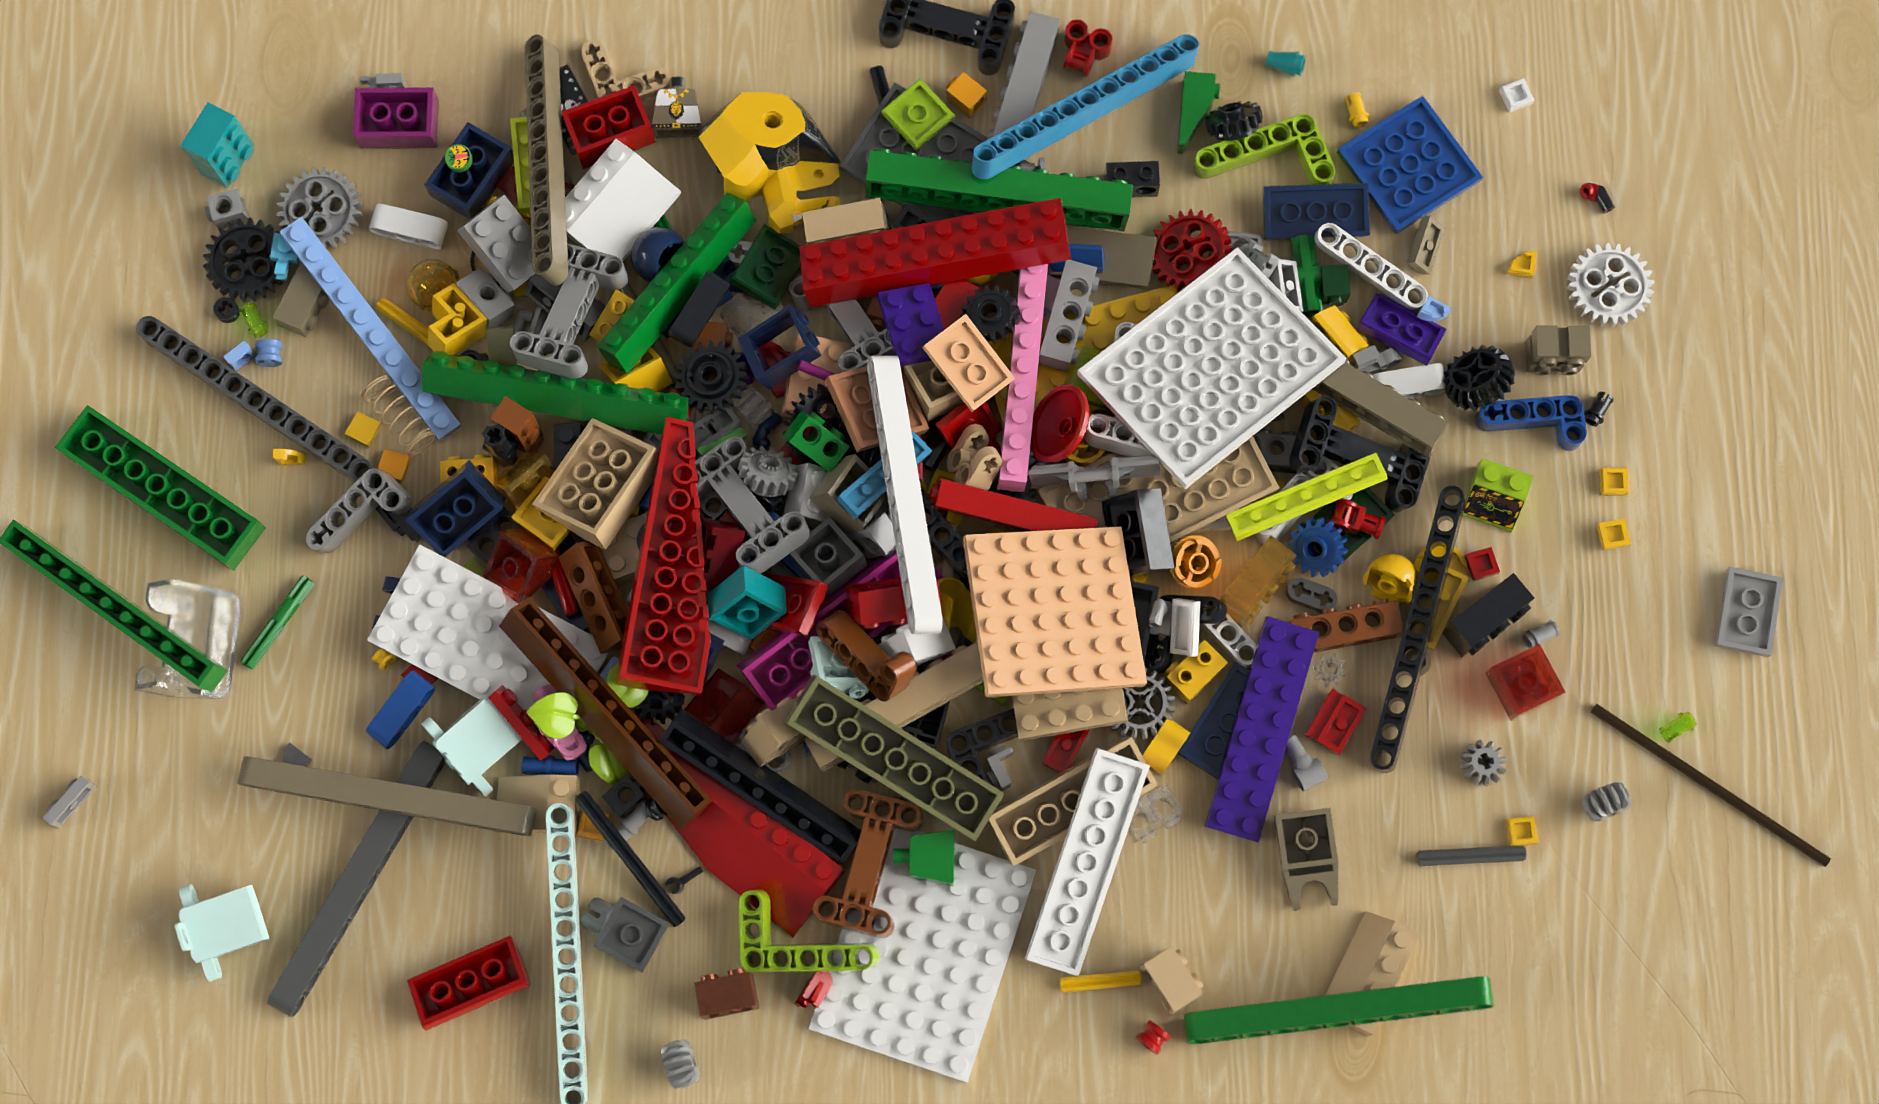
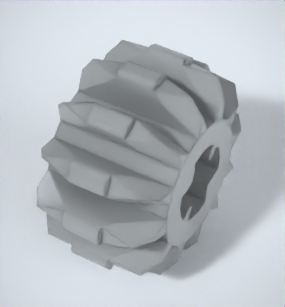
M1478 740L1476 747L1473 744H1469L1466 746L1468 753L1463 752L1460 755L1463 760L1467 761L1459 765L1460 769H1468L1469 772L1464 775L1465 779L1474 776L1473 785L1477 786L1482 779L1483 785L1487 787L1490 785L1491 780L1495 783L1500 780L1498 774L1506 772V769L1499 764L1507 762V758L1498 756L1503 751L1501 747L1495 751L1492 750L1493 741H1489L1485 747L1484 742ZM1481 758L1489 764L1485 769L1483 765L1478 764Z
M1614 782L1586 794L1582 799L1586 814L1589 815L1591 821L1595 822L1615 816L1627 810L1632 804L1630 794L1621 782Z
M676 1040L663 1046L661 1057L671 1086L675 1089L685 1088L698 1082L699 1070L695 1054L687 1040Z

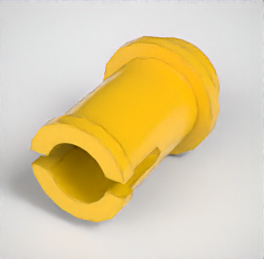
M1361 93L1349 94V96L1345 97L1350 113L1349 122L1355 128L1363 127L1368 124L1369 113L1365 112Z

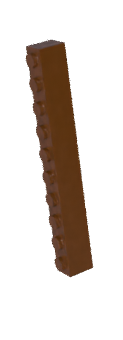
M530 597L510 609L499 627L557 692L570 694L576 699L578 704L576 713L680 829H683L697 818L712 801Z

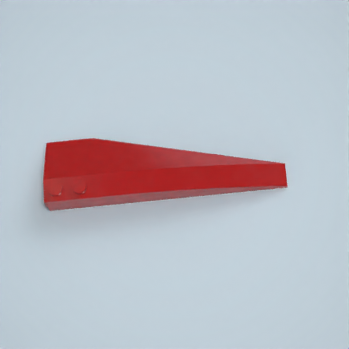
M666 417L615 685L641 690L702 694L711 638L708 626L709 613L706 601L707 588L704 576L705 564L702 526L699 514L700 501L697 489L698 476L695 464L696 451L693 422Z

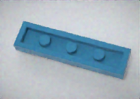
M913 431L912 439L918 465L930 455L932 450ZM882 459L836 499L854 519L887 492Z

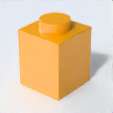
M965 72L958 78L956 76L953 77L946 87L947 101L969 119L987 101V90Z

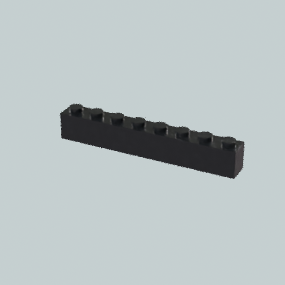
M680 710L659 740L669 749L843 865L858 844L861 829L766 765L759 767L751 755L684 710Z

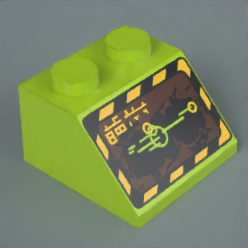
M1482 458L1476 466L1465 499L1463 516L1512 532L1526 501L1533 475Z

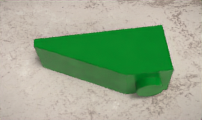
M1189 71L1184 73L1177 154H1183L1204 121L1205 116L1211 110L1214 99L1219 98L1220 84L1215 83L1216 74Z

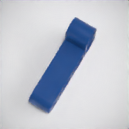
M1572 395L1495 401V406L1489 404L1485 410L1480 408L1475 416L1476 426L1486 432L1555 427L1557 442L1566 451L1577 449L1587 436L1582 401ZM1563 406L1571 407L1574 415L1566 414ZM1536 408L1544 409L1548 417L1539 416ZM1510 410L1518 411L1521 414V419L1513 418ZM1571 431L1575 433L1577 440H1570L1566 432Z

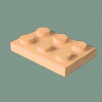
M966 314L922 347L971 412L1015 379Z

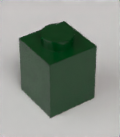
M1348 265L1321 266L1322 283L1320 291L1322 304L1338 307L1347 303L1350 297Z

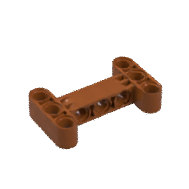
M852 789L843 798L844 808L852 817L864 820L843 899L830 896L819 897L813 905V912L824 924L877 938H886L893 933L894 921L887 912L873 908L894 829L916 831L922 826L924 817L918 806L914 803L859 789ZM855 798H862L864 800L863 806L857 810L851 809V802ZM883 804L890 806V811L886 816L877 815L879 806ZM908 811L917 813L916 819L911 823L903 822V816ZM826 904H833V913L828 917H823L821 915L822 907ZM854 910L859 911L861 914L859 921L854 924L848 923L847 917L849 913ZM880 917L886 918V928L881 931L875 930V920Z

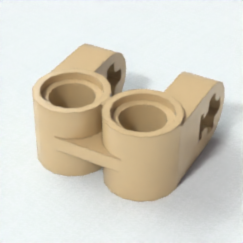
M972 424L966 427L955 447L949 453L947 468L950 473L956 474V483L988 491L1001 468L1002 458L994 447H987L989 436L980 424Z

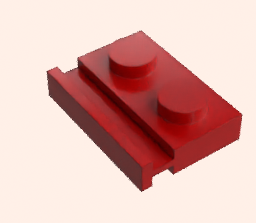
M1332 688L1304 736L1313 739L1319 745L1339 756L1367 708Z

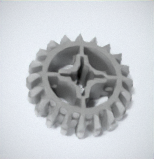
M1152 671L1150 677L1146 676V685L1149 688L1145 691L1136 692L1132 688H1123L1124 699L1128 702V708L1126 709L1128 720L1134 716H1142L1151 722L1140 725L1128 721L1127 723L1113 725V731L1118 730L1120 726L1123 728L1121 737H1125L1127 732L1130 731L1134 741L1137 738V733H1141V738L1145 741L1148 736L1147 731L1150 732L1151 736L1155 737L1158 733L1155 727L1160 729L1164 726L1162 721L1173 719L1167 713L1175 712L1176 707L1168 703L1174 702L1176 698L1173 695L1166 696L1172 690V687L1169 685L1163 688L1162 685L1166 678L1161 677L1156 681V671ZM1155 693H1157L1161 702V711L1158 716L1153 712L1154 709L1149 703ZM1146 697L1143 704L1144 709L1139 707V709L1135 708L1132 711L1135 703L1134 699L1143 700Z

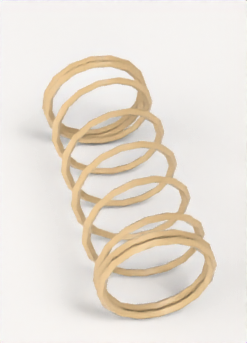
M388 375L379 376L363 389L361 397L365 402L373 403L372 410L374 413H382V423L391 424L389 432L393 435H399V445H407L406 454L408 456L417 455L434 441L435 434L433 431H430V428H425L409 443L403 444L400 442L402 434L416 427L421 422L422 417L413 419L401 432H392L393 424L408 416L414 407L405 408L393 421L385 422L383 420L385 412L400 405L404 401L405 396L402 395L394 399L383 411H376L374 409L376 402L388 397L396 389V385L389 386L391 378ZM387 379L386 383L379 390L366 396L367 392L374 385ZM394 387L389 393L381 397L386 391ZM401 399L397 404L390 407L394 402ZM409 410L405 415H403L402 417L398 418V417H399L401 414H403L405 411ZM419 420L416 424L408 428L412 423ZM430 436L422 446L409 452L417 442Z

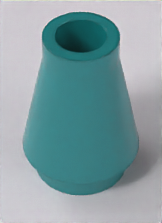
M1269 51L1266 66L1292 77H1295V75L1301 76L1306 56L1301 55L1300 52Z

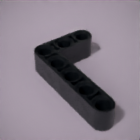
M1014 708L950 733L947 738V751L950 759L961 767L967 763L973 764L977 770L974 775L988 783L977 752L1018 737L1017 728L1013 731H1006L1002 726L1003 721L1006 719H1013L1016 722ZM980 729H988L992 733V737L987 741L978 739L977 732ZM956 738H961L965 740L967 746L965 749L957 751L952 748V741Z

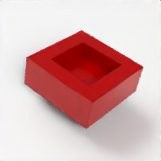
M1492 547L1468 553L1464 556L1472 581L1500 573Z

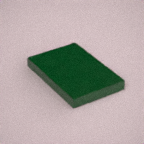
M763 224L729 283L775 310L801 266L799 250L801 245L781 233L779 234L768 225Z
M1369 487L1353 493L1350 501L1365 507V513L1379 518L1381 516L1386 517L1384 525L1395 516ZM1335 502L1326 504L1312 517L1315 523L1319 518H1324V523L1328 524V521L1333 518L1336 509ZM1358 531L1357 534L1341 532V537L1347 539L1343 543V548L1348 549V552L1341 557L1344 560L1348 559L1373 535ZM1314 541L1313 546L1322 553V546Z

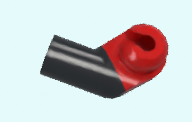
M1585 183L1580 187L1579 192L1582 198L1597 202L1603 214L1615 208L1603 186Z

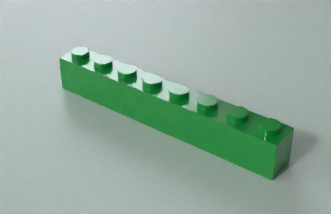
M726 193L597 345V348L608 365L628 374L683 309L708 270L714 272L757 221L746 200Z

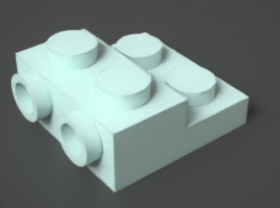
M811 636L808 642L813 667L810 671L811 677L812 675L818 676L843 693L849 694L853 699H858L868 694L869 689L833 653L820 637Z

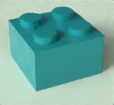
M743 565L708 593L709 619L752 640L787 612L785 587Z

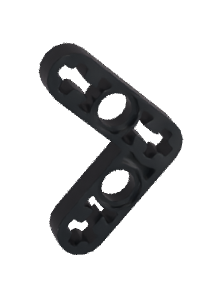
M1163 595L1159 598L1171 603L1173 599L1177 598L1200 601L1199 623L1218 624L1224 620L1227 614L1226 604L1211 596ZM1216 607V611H1212L1211 614L1205 611V608L1215 609ZM1150 633L1144 664L1149 670L1160 674L1170 667L1173 653H1170L1171 635L1166 636L1165 639L1160 641L1159 635Z

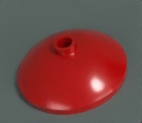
M1070 384L1060 385L1047 393L1037 406L1033 414L1030 448L1038 459L1047 463L1059 462L1072 454L1083 440L1089 424L1090 411L1087 397L1080 388Z

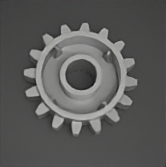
M760 446L759 451L753 447L750 448L749 453H743L738 465V470H740L738 476L742 478L743 484L752 492L765 497L785 495L787 490L791 491L798 473L796 472L797 465L791 464L792 458H784L783 451L775 453L772 447L769 451H766L763 446Z

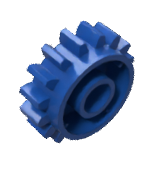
M1310 518L1306 521V524L1302 522L1297 525L1299 531L1294 530L1290 533L1291 537L1295 540L1287 543V546L1293 548L1288 557L1296 558L1293 566L1295 567L1300 564L1302 566V574L1310 570L1311 577L1313 578L1319 572L1322 577H1325L1329 574V571L1333 573L1338 570L1336 564L1341 565L1344 563L1345 560L1341 556L1348 552V549L1343 548V543L1347 539L1341 537V528L1335 529L1333 527V521L1327 524L1324 523V518H1319L1315 523L1314 519ZM1314 541L1320 543L1322 553L1315 551L1313 547Z

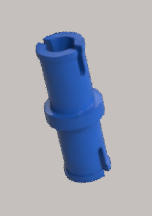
M524 756L521 770L523 774L578 776L579 760L567 761L555 759L554 756H548L540 761L539 758Z

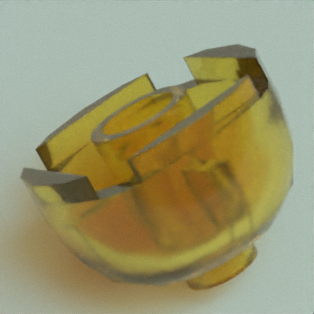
M426 259L420 261L409 272L406 280V290L409 298L423 311L427 310L429 313H432L433 295L453 283L456 285L460 277L458 272L446 262L440 259Z

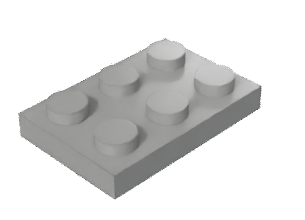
M1734 567L1727 569L1715 641L1716 647L1763 657H1770L1772 655L1783 578Z

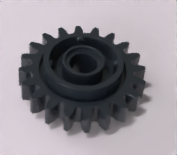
M709 340L707 348H704L703 344L699 342L698 351L689 347L688 350L691 356L681 355L680 357L684 365L677 364L675 366L677 371L681 373L674 375L675 381L679 383L675 386L677 392H682L680 396L689 398L688 406L691 409L697 405L700 413L707 407L710 414H713L716 406L719 407L721 412H724L725 403L734 407L732 398L742 399L738 390H747L746 384L742 381L749 379L748 374L743 372L747 369V365L745 362H741L743 359L741 354H734L733 346H729L725 350V345L722 341L716 348L712 340ZM709 374H717L713 381H705Z

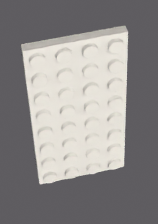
M419 545L367 641L479 700L484 696L492 694L503 685L506 689L508 688L514 692L518 699L517 703L522 709L528 710L535 703L532 695L533 692L550 684L499 627L510 609L524 601V599ZM541 609L598 673L609 653H600L593 635Z

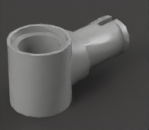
M1297 736L1290 737L1286 751L1294 763L1292 765L1294 768L1292 774L1299 788L1305 792L1327 780L1328 775L1318 758L1313 759L1311 755H1307Z

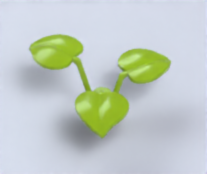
M618 663L608 672L606 683L628 707H635L643 702L649 690L615 685ZM563 692L549 694L536 701L526 711L527 715L535 722L541 732L550 738H564L576 727L580 730H588L589 734L599 739L576 713L578 704L576 699L570 694ZM600 740L601 744H596L589 750V764L599 778L615 785L627 775L628 770Z

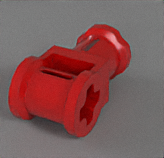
M1341 498L1335 501L1336 509L1333 518L1328 523L1333 521V527L1335 529L1341 528L1342 532L1357 534L1358 531L1373 535L1374 539H1379L1386 517L1381 516L1379 518L1365 513V507L1359 506L1357 503Z

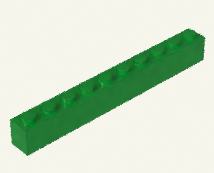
M442 351L431 352L422 363V392L500 405L506 396L529 411L588 422L593 418L606 425L661 435L663 434L666 417L685 421L688 419L689 398L680 396L677 393H660L650 388H632L622 383H604L599 379H572L542 370L525 369L520 365L508 366L492 360H474L470 356H452Z
M13 519L1 535V545L196 686L212 693L228 670L28 526Z

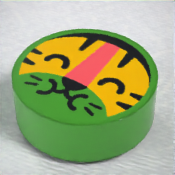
M453 145L445 153V161L454 172H464L472 165L473 158L471 152L464 145Z

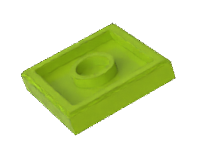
M921 78L881 111V114L916 151L955 118V114Z

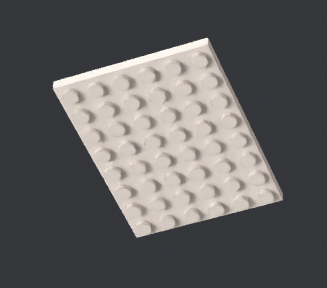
M1237 247L1081 367L1077 375L1186 489L1343 365L1346 357Z
M895 828L873 908L887 912L893 919L895 924L893 933L886 938H877L842 929L838 943L873 944L879 950V961L872 968L861 971H828L833 978V983L820 1007L815 1008L809 1030L968 1083L1036 870L1020 864L1013 866L1008 860L955 843L954 886L909 878L908 865H893V848L910 849V836L927 833ZM855 910L850 912L847 917L848 923H857L860 919V912ZM880 917L874 922V929L877 931H881L887 926V919L884 917ZM861 949L859 952V959L862 963L868 964L870 960L869 953L864 949ZM835 950L832 960L836 964H841L842 954Z

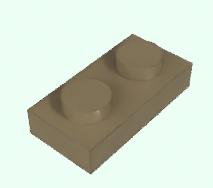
M1422 216L1407 263L1421 275L1430 274L1445 227L1432 216Z

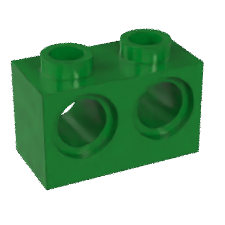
M801 410L783 434V437L827 471L831 472L850 447L843 441L846 436L834 427L830 431L823 426L825 420L813 411L808 415ZM808 426H812L811 434L803 437V430ZM833 441L832 448L827 452H823L824 445L827 442Z

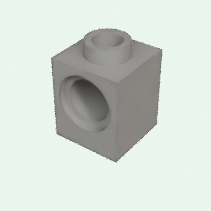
M238 189L207 197L209 206L205 207L206 215L209 222H214L217 228L223 229L228 227L227 222H230L233 226L237 225L239 218L243 223L248 221L245 201ZM231 206L228 212L220 213L224 207Z

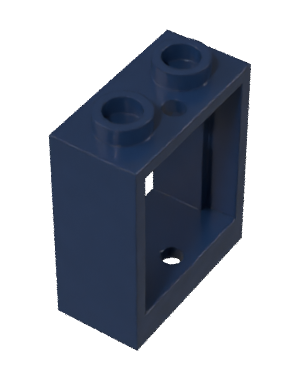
M788 305L737 338L756 380L768 389L797 372L801 360L811 363L821 356L817 347L820 345L819 340L809 330L807 326L810 324L809 319L802 310L798 311L791 305ZM795 325L805 346L770 368L761 346Z

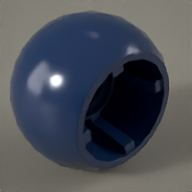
M664 227L651 228L640 234L634 242L631 251V261L636 273L650 283L684 244V240L675 231Z

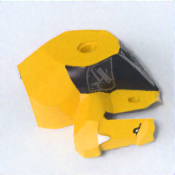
M742 92L719 110L693 137V139L699 137L724 177V195L729 193L746 201L762 195L768 225L779 234L792 232L793 226L803 224L802 212L840 205L839 196L799 200L796 197L797 190L805 191L831 185L842 175V171L840 170L841 161L810 114L798 102L788 96L769 92Z

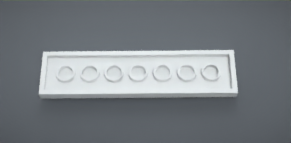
M1096 747L1025 956L1026 960L1079 976L1150 765Z

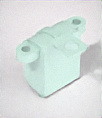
M491 694L484 696L444 731L430 717L421 723L423 728L434 739L432 744L445 758L444 761L452 770L455 769L468 785L472 783L484 797L493 791V788L483 778L482 774L522 740L488 697Z
M192 884L179 889L184 908L179 910L181 923L175 924L176 933L182 950H190L192 959L196 963L202 964L205 976L209 982L222 978L217 957L269 939L252 885L203 902H199L196 890Z

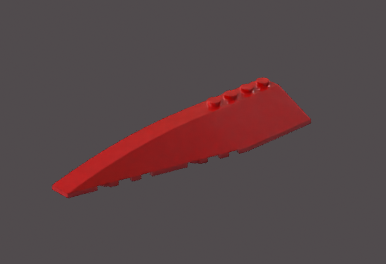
M646 719L643 722L659 741L666 730L656 722L654 725H651L650 719ZM662 744L712 800L703 812L683 829H680L669 816L667 818L706 869L741 896L747 891L756 889L765 891L770 897L771 921L794 937L812 915L815 901L830 892L845 873L844 869L814 845ZM752 895L750 904L758 909L760 902L758 897Z

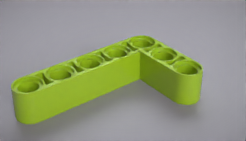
M1299 114L1259 128L1253 134L1242 139L1222 141L1202 148L1197 152L1193 166L1194 173L1198 177L1208 179L1295 148L1310 185L1331 184L1335 175L1334 164L1313 117L1308 114ZM1303 126L1307 128L1308 132L1302 133L1298 131L1297 127ZM1281 135L1284 140L1276 141L1272 136ZM1256 143L1260 146V149H1251L1248 144ZM1314 149L1318 155H1309L1306 150ZM1230 151L1235 153L1236 157L1228 158L1224 153ZM1208 160L1212 165L1205 167L1201 165L1200 161ZM1324 172L1328 178L1321 179L1316 173Z
M756 889L743 893L739 899L740 961L743 968L749 972L861 971L872 968L879 961V950L870 943L771 945V907L769 895L763 890ZM752 895L759 899L760 904L757 910L753 909L750 905ZM753 923L760 927V935L757 938L750 931ZM861 949L869 953L870 960L868 964L862 963L859 959ZM807 950L812 951L815 955L813 965L808 964L805 960ZM834 950H838L842 954L841 964H836L832 960V952ZM753 951L758 952L761 956V963L758 966L751 960ZM780 951H784L788 956L786 965H782L778 960Z

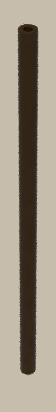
M1596 703L1591 710L1592 714L1822 866L1826 867L1831 860L1829 856Z

